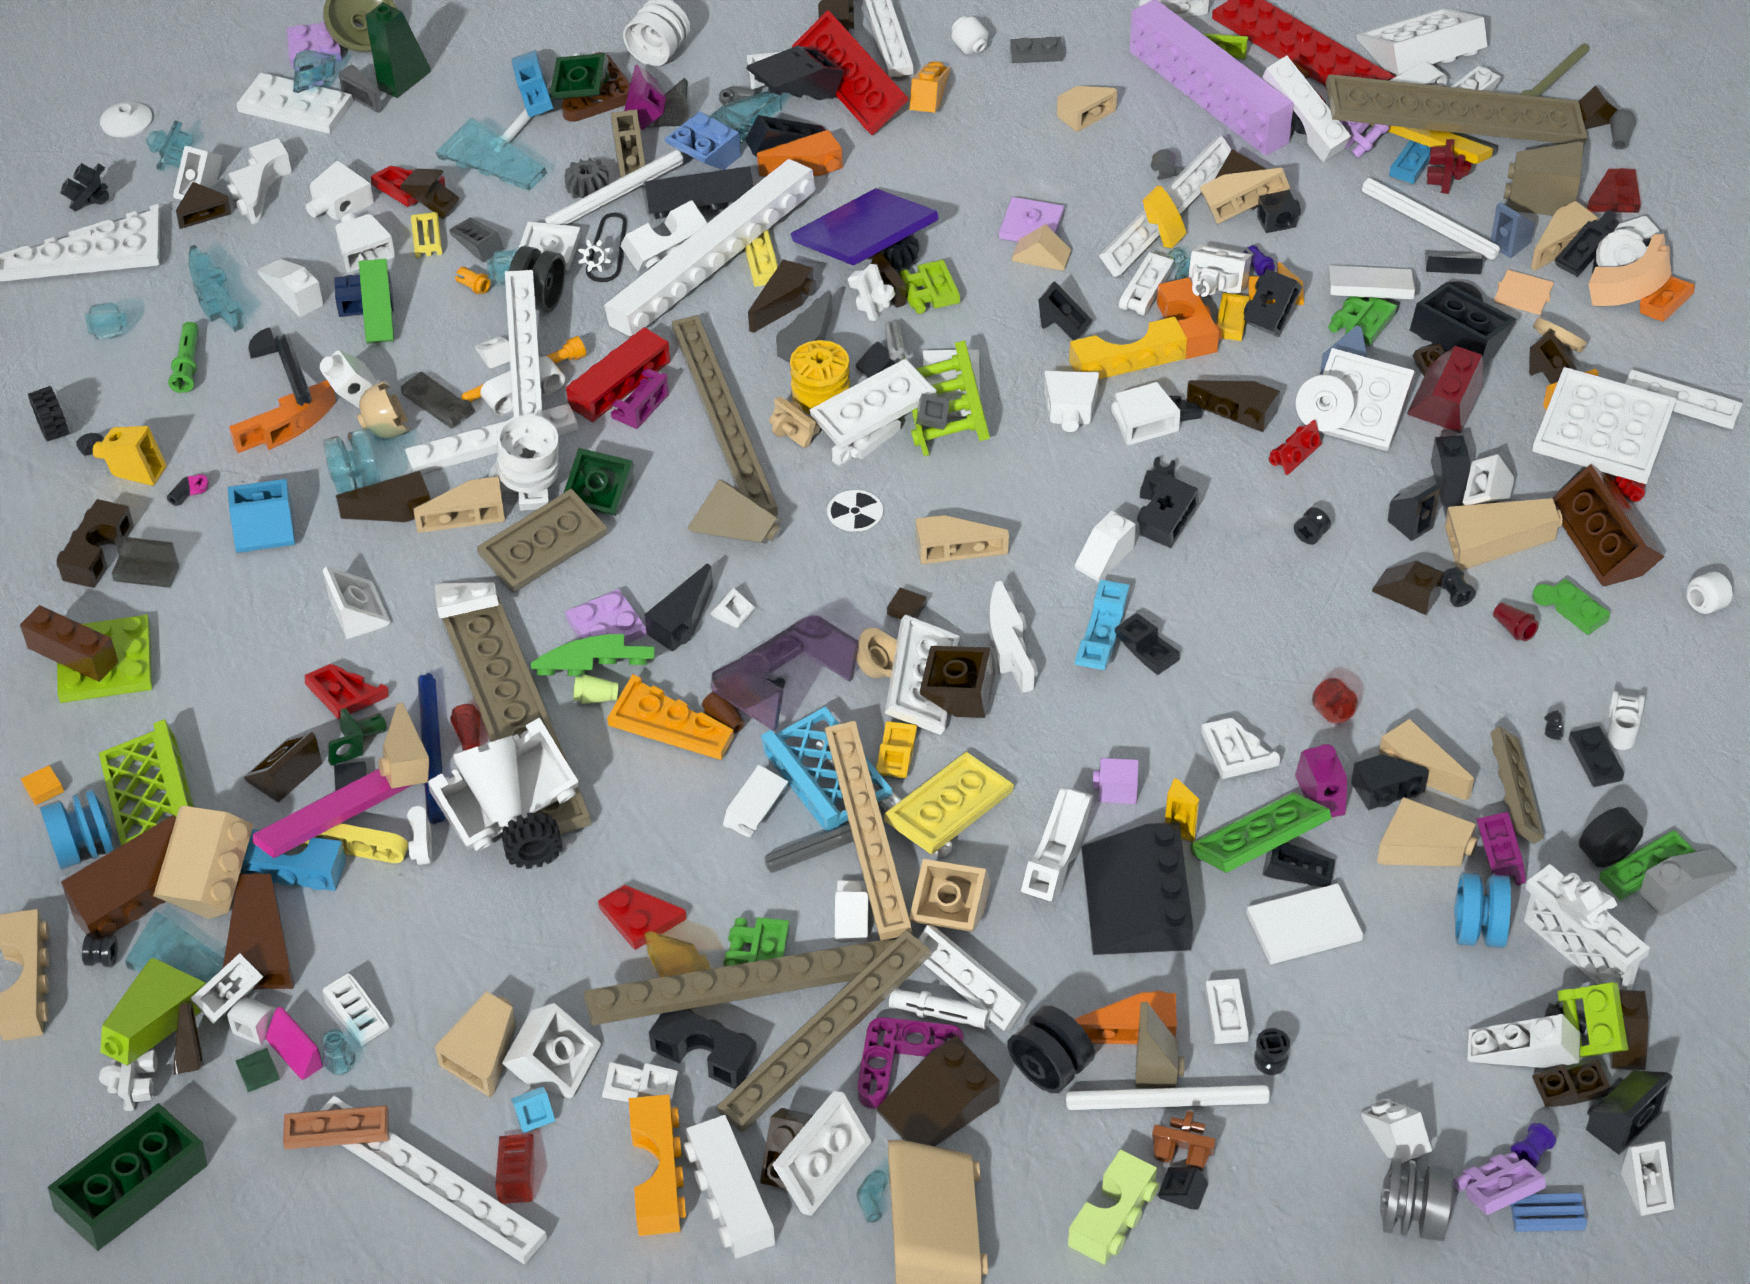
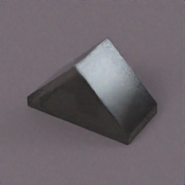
M685 78L665 94L666 102L663 114L650 124L652 127L681 126L690 119L688 80Z

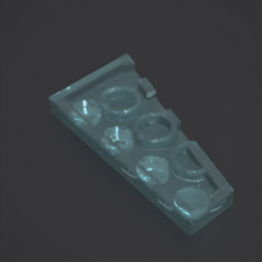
M472 117L435 152L438 159L454 161L463 168L471 167L478 170L480 174L486 176L490 174L499 177L500 181L528 191L547 174L544 166Z

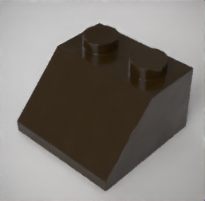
M930 646L920 687V695L954 717L985 718L995 676L991 648Z

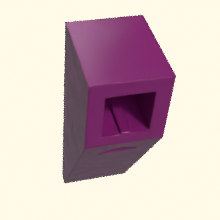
M636 64L624 111L637 109L640 129L644 130L663 114L666 96L657 79Z

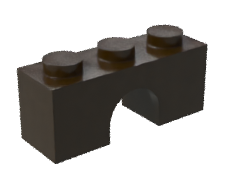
M96 499L92 507L86 511L84 519L77 530L72 532L70 541L64 550L60 551L57 556L56 564L62 581L91 588L96 587L108 568L102 547L100 546L106 544L122 546L134 527L129 506Z

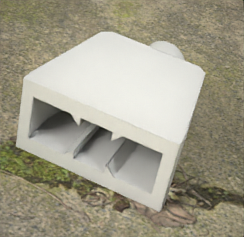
M336 161L311 182L312 200L306 204V209L314 218L325 212L333 219L341 220L348 213L354 214L374 204L371 184L339 161Z
M348 213L342 217L341 223L335 226L340 252L347 273L359 269L358 261L388 260L395 257L391 235L372 215L367 214L357 218L355 214Z
M341 350L336 351L331 357H325L320 363V370L334 391L359 409V402L363 393L378 383L363 361ZM353 383H359L360 388L354 385Z
M1045 371L1044 395L1050 422L1062 424V429L1066 432L1076 431L1079 428V424L1091 423L1098 397L1099 372Z

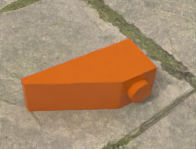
M829 130L757 153L759 176H768L788 159L811 168L813 176H821L843 168L842 147Z
M1163 991L1141 992L1077 1017L1075 1021L1084 1029L1092 1043L1137 1044L1140 1003L1148 1002L1176 1039V993H1165Z

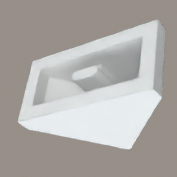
M239 953L190 1000L214 1024L226 1015L240 999L244 998L263 976Z
M1657 1140L1629 1146L1621 1174L1638 1214L1644 1216L1673 1210L1674 1202L1665 1141Z

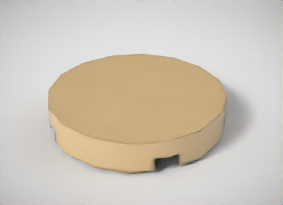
M1537 318L1533 324V329L1543 336L1547 332L1552 331L1559 343L1568 345L1569 349L1581 353L1588 344L1575 334L1544 319Z

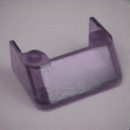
M810 615L773 633L714 670L711 676L710 687L714 693L772 731L778 729L784 690L764 677L799 654L805 653L845 680L851 681L854 675L859 641L821 616Z

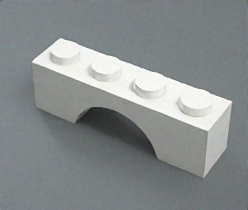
M1285 56L1266 68L1262 79L1294 102L1293 110L1304 125L1307 143L1324 163L1344 150L1351 135L1339 120H1332L1329 107L1289 57Z

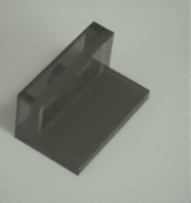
M122 536L115 537L114 541L119 554L111 573L115 582L171 588L179 569L173 542Z

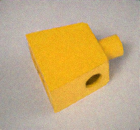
M149 426L114 427L110 429L102 442L97 441L93 446L94 457L105 459L111 474L115 477L154 486L167 467Z

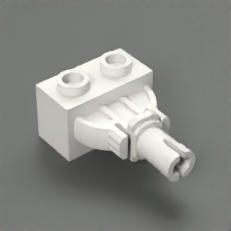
M1199 244L1192 250L1188 275L1193 284V293L1197 296L1202 293L1201 297L1215 294L1216 289L1229 294L1241 293L1248 285L1252 255Z

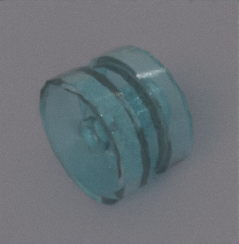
M364 429L347 434L349 451H347L343 440L339 436L323 440L327 468L338 494L357 489L356 477L361 488L380 482L373 451Z

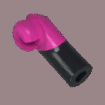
M203 474L184 477L167 495V500L172 505L178 506L186 496L202 494L208 488V478Z

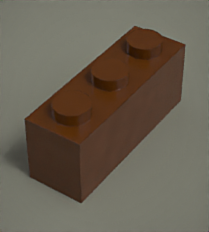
M41 605L20 624L28 649L98 682L119 662L111 637Z

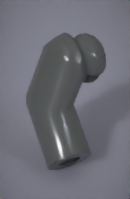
M731 86L720 92L719 101L725 106H731L740 101L755 102L757 90Z

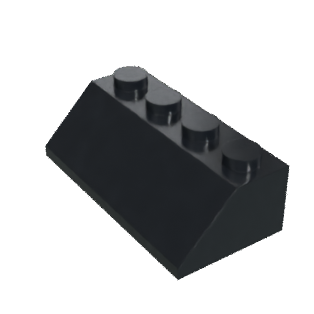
M748 166L644 181L642 192L647 214L654 215L655 219L667 218L670 211L691 200L697 208L707 207L708 212L722 210L723 204L734 203L753 187L751 168Z

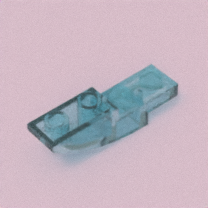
M195 244L190 246V274L195 295L204 314L211 322L222 318L234 332L243 329V308L237 300L233 301L230 298L224 285L226 276L219 266L215 267L210 256L206 252L202 253Z

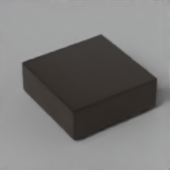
M900 587L887 606V615L898 619L908 615L917 619L927 604V597Z

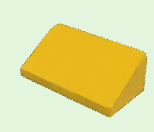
M1174 778L1167 793L1165 823L1179 822L1181 839L1194 842L1196 839L1200 799L1180 780Z

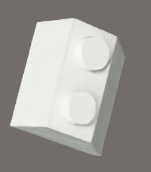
M552 1003L531 1010L502 1064L526 1084L537 1088L544 1087L546 1091L572 1098L601 1043L559 1006Z

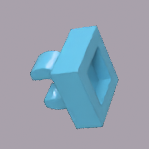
M544 1087L511 1098L520 1129L523 1133L555 1121Z

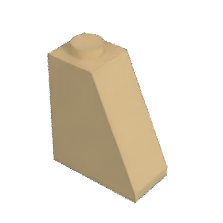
M1403 797L1380 842L1377 863L1382 865L1461 867L1466 855L1472 857L1478 842V838L1473 837L1476 824Z
M486 991L435 1045L439 1066L488 1097L495 1093L503 1068L502 1062L507 1055L516 1027L511 1003L504 997L499 996L497 998Z

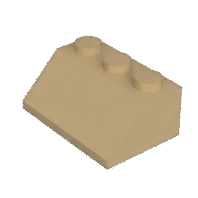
M180 806L153 896L207 919L229 913L254 824L224 811Z

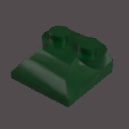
M606 53L557 57L550 89V98L562 100L599 96L603 85L610 78Z
M578 448L563 493L572 489L591 510L616 516L626 490L633 483L635 464L632 460Z

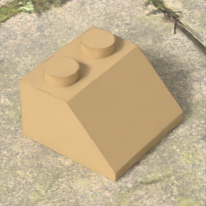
M923 859L909 916L910 922L974 932L984 914L991 881L987 870Z

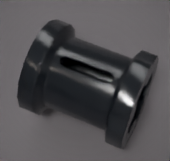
M1454 567L1444 571L1441 588L1449 593L1452 605L1462 607L1470 603L1476 595V590L1472 585L1467 584L1462 569Z

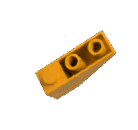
M930 61L912 78L909 110L933 113L938 110L950 73V67L944 66L942 62Z

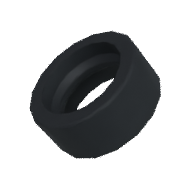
M1625 807L1609 809L1600 814L1585 828L1579 839V847L1596 867L1611 866L1624 859L1635 849L1643 836V827Z

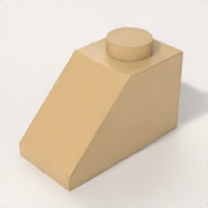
M1076 86L1057 97V117L1076 132L1115 112L1117 107V90L1115 88Z

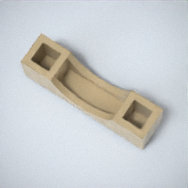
M38 909L0 914V949L4 959L23 966L18 980L10 988L0 993V1035L3 1041L41 1036L44 1032V1022L49 1020L48 1005L44 1001V994H49V981L47 975L44 974V967H49V953L47 947H45V941L50 939L48 922L42 921Z

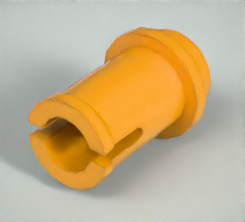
M464 266L460 267L456 272L464 276L463 278L455 276L456 282L471 288L474 293L485 294L490 289L491 281L486 274H478Z

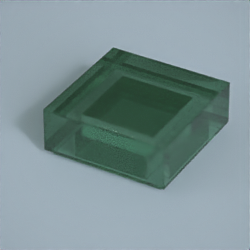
M267 1048L235 1061L248 1092L280 1080Z

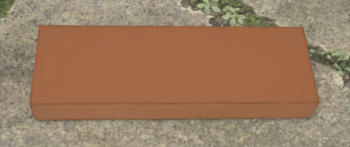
M388 1105L284 1114L283 1145L285 1150L389 1141Z

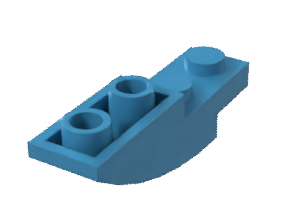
M535 49L513 57L512 66L529 118L554 109L537 50Z

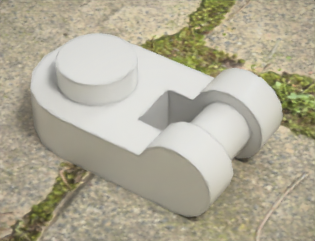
M415 806L407 813L414 834V840L409 841L411 860L416 859L418 865L432 864V828L425 809Z

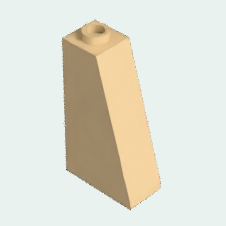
M1553 498L1453 506L1447 509L1444 528L1455 565L1464 570L1555 540L1558 527L1562 526V514L1560 510H1556Z

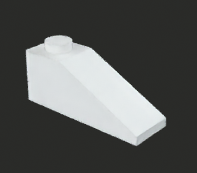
M278 259L257 270L258 275L299 317L323 306L319 281L305 267Z

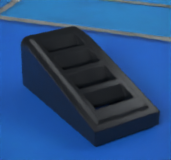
M1286 842L1267 852L1262 875L1279 880L1325 887L1331 885L1335 859ZM1304 864L1309 865L1308 870L1303 868ZM1316 866L1322 867L1321 874L1316 873Z

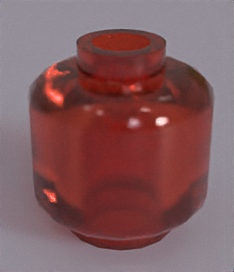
M1334 677L1322 681L1315 688L1312 695V704L1328 722L1336 724L1349 720L1355 714L1358 706V697L1342 679Z

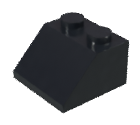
M1633 1070L1625 1079L1618 1078L1610 1087L1609 1095L1603 1100L1600 1098L1596 1099L1588 1109L1587 1115L1590 1117L1586 1131L1620 1155L1661 1114L1673 1076L1668 1072Z

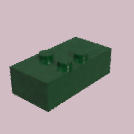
M157 1103L47 1187L53 1210L92 1247L99 1251L208 1166L204 1145L196 1135Z

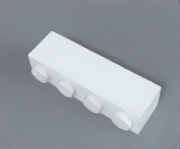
M723 1115L686 1128L688 1142L683 1143L684 1152L688 1162H695L698 1170L695 1171V1177L700 1190H707L710 1198L706 1202L712 1219L718 1218L722 1227L718 1228L724 1248L731 1247L734 1257L737 1259L775 1245L773 1224L726 1116Z

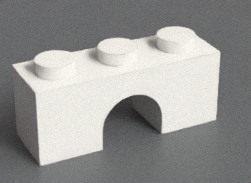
M692 200L670 211L664 223L671 235L660 236L656 234L648 223L625 235L620 246L638 272L645 268L648 270L707 224Z

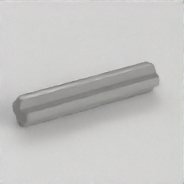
M896 320L893 323L887 321L885 323V334L889 356L893 361L897 358L903 360L905 349L900 324Z

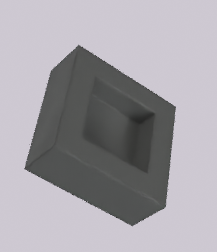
M921 394L916 424L944 430L947 423L950 400Z

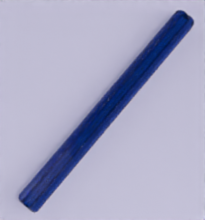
M431 673L418 677L421 741L429 757L428 781L442 774L436 680ZM424 783L426 813L431 824L443 822L445 815L430 793L428 783Z

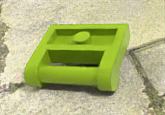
M1610 982L1557 991L1558 1002H1562L1564 1016L1579 1032L1580 1026L1576 1000L1583 999L1590 1045L1582 1046L1580 1033L1579 1058L1628 1051L1618 983Z

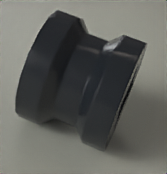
M1311 507L1303 514V518L1297 520L1293 529L1296 536L1302 542L1313 545L1320 540L1321 534H1325L1330 529L1331 521L1324 511Z
M95 933L86 934L82 946L83 964L85 966H93L96 963H101L104 967H113L118 953L117 937L113 934H107L105 937H98Z

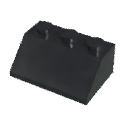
M1446 282L1416 304L1409 331L1435 345L1440 343L1446 352L1457 346L1481 354L1484 365L1495 357L1517 319Z

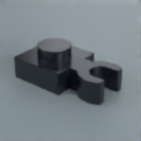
M1160 457L1154 459L1153 471L1147 470L1140 489V498L1151 500L1154 487L1157 484H1161L1166 475L1175 478V460H1171L1169 466L1163 467L1160 465Z

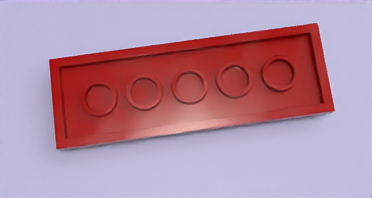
M829 10L792 45V47L817 48L844 70L836 96L871 135L877 132L909 100L906 94Z

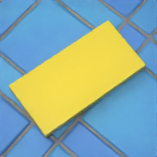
M965 752L885 812L883 821L932 855L1011 794L1014 784L968 752Z

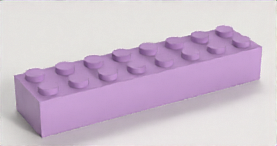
M1152 0L1132 10L1130 52L1135 57L1147 64L1151 69L1182 91L1183 94L1190 97L1201 108L1208 111L1218 121L1225 124L1235 134L1242 137L1265 156L1289 144L1293 101L1158 0Z

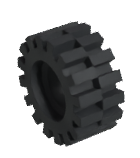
M48 386L28 393L33 413L46 441L48 442L69 434L66 419L52 387Z
M532 812L527 813L526 818L519 815L516 817V822L511 819L508 822V827L504 826L502 829L501 837L506 859L509 860L511 865L516 864L518 868H521L524 864L526 869H532L534 864L537 865V868L542 867V862L545 861L549 864L552 862L551 857L557 859L559 852H562L563 843L558 823L549 814L544 817L543 813L538 812L537 816H533Z

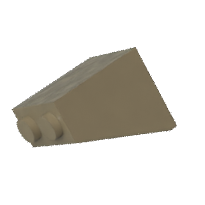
M1578 141L1517 152L1515 163H1509L1507 178L1512 179V181L1505 185L1504 199H1509L1508 207L1517 212L1553 216L1559 208L1576 201L1581 178L1584 142Z

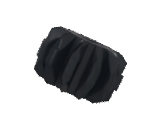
M914 234L880 252L893 269H897L899 273L902 268L910 270L911 265L917 263L919 252L918 239H915Z

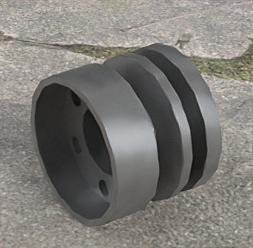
M1392 1158L1388 1172L1383 1179L1380 1212L1383 1221V1232L1392 1234L1395 1218H1400L1401 1235H1407L1413 1220L1419 1223L1420 1238L1444 1241L1451 1205L1453 1167L1429 1163L1424 1179L1417 1178L1415 1161H1409L1407 1174L1402 1176L1401 1159Z

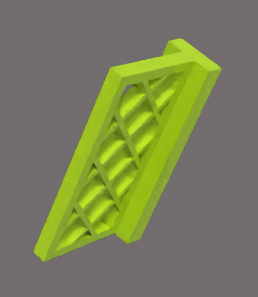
M165 719L153 723L155 731L99 752L121 846L157 825L156 823L163 812L177 817L180 806L194 807L176 736ZM154 743L155 746L148 756L139 754L144 746ZM121 755L126 757L119 768L110 766L109 760ZM134 760L143 762L136 774L127 771ZM152 765L160 768L154 780L144 777ZM122 777L131 779L125 791L115 788ZM140 783L149 785L142 797L133 794ZM157 789L167 792L160 803L150 800ZM128 800L137 803L130 815L121 812ZM146 806L155 809L148 821L138 818ZM133 824L143 826L139 834L128 838L127 833Z

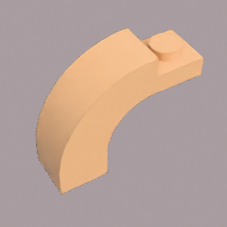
M1653 234L1645 254L1631 264L1620 267H1595L1588 283L1592 306H1613L1634 302L1649 296L1661 288L1672 274L1670 247L1666 246L1664 234Z

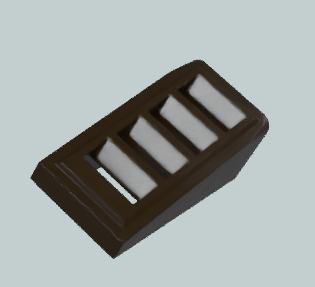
M191 1001L183 1002L179 1008L173 1067L174 1075L200 1070L204 1065L193 1003Z

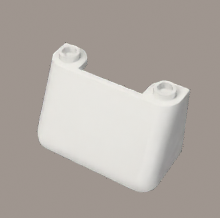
M540 718L526 725L527 731L520 735L521 739L518 734L513 736L516 743L522 813L516 815V817L522 815L523 818H526L527 813L533 812L535 814L557 800L560 804L568 801L576 795L574 790L578 787L579 783ZM457 769L451 771L452 778L444 777L443 774H440L429 780L430 793L467 850L474 848L476 852H479L493 843L492 838L503 832L504 826L499 827L498 821L490 822L460 771Z

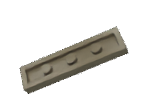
M1499 726L1490 732L1493 742L1492 751L1497 758L1499 766L1498 776L1504 786L1506 794L1504 795V800L1510 810L1511 823L1514 832L1518 836H1522L1535 844L1545 837L1521 743L1518 737Z

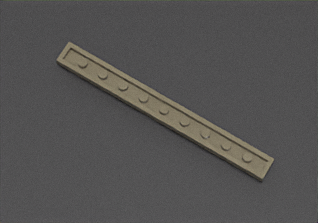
M696 315L672 321V330L736 488L775 515H778L777 504L699 316Z
M898 937L584 990V1001L592 1026L852 981Z

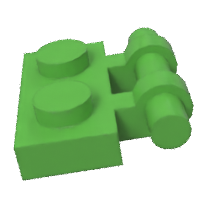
M1349 296L1344 301L1343 308L1336 311L1331 317V323L1328 325V328L1331 332L1336 333L1339 329L1346 327V335L1358 325L1362 327L1365 344L1370 346L1395 316L1397 305L1376 297H1371L1368 301H1365L1364 297Z
M757 917L755 928L747 927L748 921L746 919L736 918L734 927L730 928L728 940L730 948L725 953L723 964L726 967L784 957L790 929L789 920ZM752 943L751 951H742L743 945Z

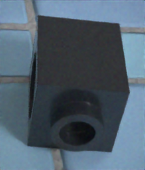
M1290 190L1259 196L1257 218L1265 233L1286 230L1297 226V218L1301 214L1299 201L1293 198Z

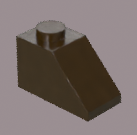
M1416 560L1386 569L1374 585L1372 592L1427 615L1440 596L1444 572Z
M1619 990L1628 1051L1609 1053L1611 1069L1645 1070L1649 1020L1645 991Z

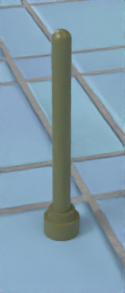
M1586 43L1581 44L1532 90H1524L1519 95L1539 97L1589 51V45Z

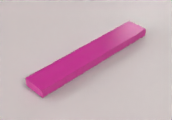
M377 769L254 833L253 843L272 858H276L410 786L391 788L386 776L382 777L380 770Z

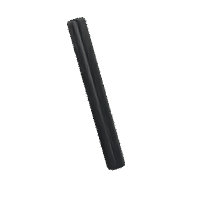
M287 334L277 335L275 337L277 350L296 402L301 406L304 403L310 404L312 401L310 390L290 337Z

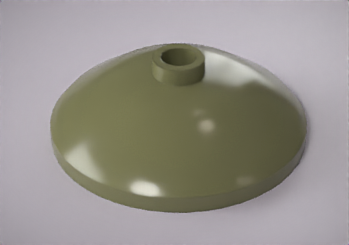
M326 0L323 8V21L330 36L341 46L352 51L367 53L372 51L365 15L382 2L396 9L397 7L393 0ZM355 23L361 24L362 27L355 26Z

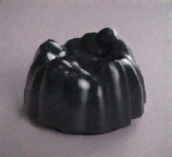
M87 433L76 441V446L84 456L92 455L94 444L97 441L102 442L104 438L98 433Z
M1555 710L1544 717L1545 721H1547L1544 734L1548 738L1561 740V737H1563L1562 715L1559 710Z

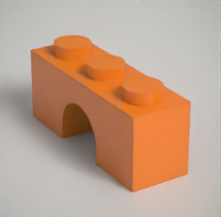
M1189 277L1158 284L1157 306L1163 318L1175 317L1179 320L1178 323L1187 337L1186 359L1216 353L1218 340H1221L1219 325L1217 323L1214 324L1209 307L1204 305L1201 300V294L1197 296L1193 293V284Z

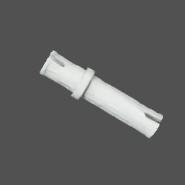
M897 987L890 994L889 998L890 1008L914 1012L921 1018L932 1016L980 1027L984 1030L988 1027L990 1021V1008L931 996V993L928 991L917 993Z

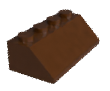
M1590 464L1553 497L1556 510H1560L1562 514L1563 528L1602 586L1605 587L1641 577L1665 557L1610 475L1600 471L1594 465Z
M175 815L168 817L61 881L73 918L85 934L95 933L98 937L114 934L120 928L132 921L138 920L143 914L158 905L166 903V901L153 895L176 821Z

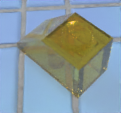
M652 931L645 933L647 954L659 978L711 969L704 954L699 955L694 944Z

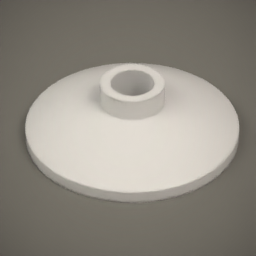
M123 102L108 108L102 114L100 124L106 134L125 138L145 131L151 125L153 118L151 110L146 105L138 102Z
M1317 375L1308 379L1300 387L1296 397V410L1300 419L1306 425L1312 420H1316L1318 431H1332L1341 427L1350 418L1354 407V398L1349 386L1340 378L1332 375ZM1327 396L1331 402L1323 405L1320 402V398Z

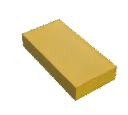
M1222 293L1217 324L1221 330V338L1242 341L1246 323L1243 320L1245 317L1243 312L1247 302L1250 300V296Z

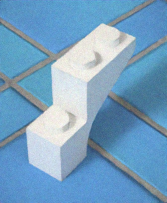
M278 138L250 147L251 159L247 160L248 167L228 173L230 185H227L229 195L232 200H237L236 203L242 216L246 215L251 224L261 220L268 187L280 177L292 173L288 153Z
M1064 786L1061 787L1041 843L1035 855L1028 861L1021 892L1048 901H1053L1061 894L1068 864L1078 856L1093 795Z

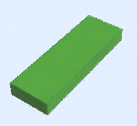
M387 259L358 261L366 343L393 342L394 331Z
M1672 830L1600 872L1599 880L1621 901L1641 889L1647 870L1670 857L1696 851L1675 830Z

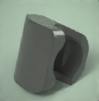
M1162 149L1152 156L1151 168L1153 171L1159 170L1158 180L1173 176L1177 177L1185 169L1176 166L1177 157L1170 150Z

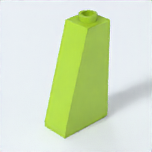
M151 958L102 1024L100 1053L128 1066L177 1030L180 1004L191 1001V997L205 986L206 983L156 958ZM193 1003L196 1016L202 1011Z

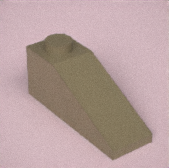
M637 109L611 113V126L620 178L645 166Z
M1141 1002L1136 1051L1135 1087L1154 1089L1176 1088L1177 1076L1184 1077L1185 1057L1178 1056V1041L1149 1003Z

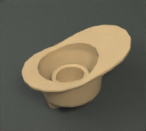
M878 628L865 629L859 636V648L854 652L853 658L867 676L877 679L886 676L891 678L897 639Z

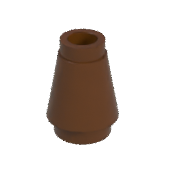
M717 689L704 698L702 702L704 714L733 729V734L738 733L744 727L745 722L728 693H723L720 689Z

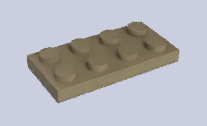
M570 489L477 546V553L514 593L607 534V527L581 498Z

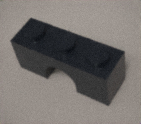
M691 1009L662 1013L649 1031L651 1051L679 1064L686 1054L692 1050L705 1049L710 1051L711 1053L707 1058L709 1078L733 1089H736L747 1078L758 1061L757 1042L745 1033H736L729 1030L716 1020H707L696 1015Z

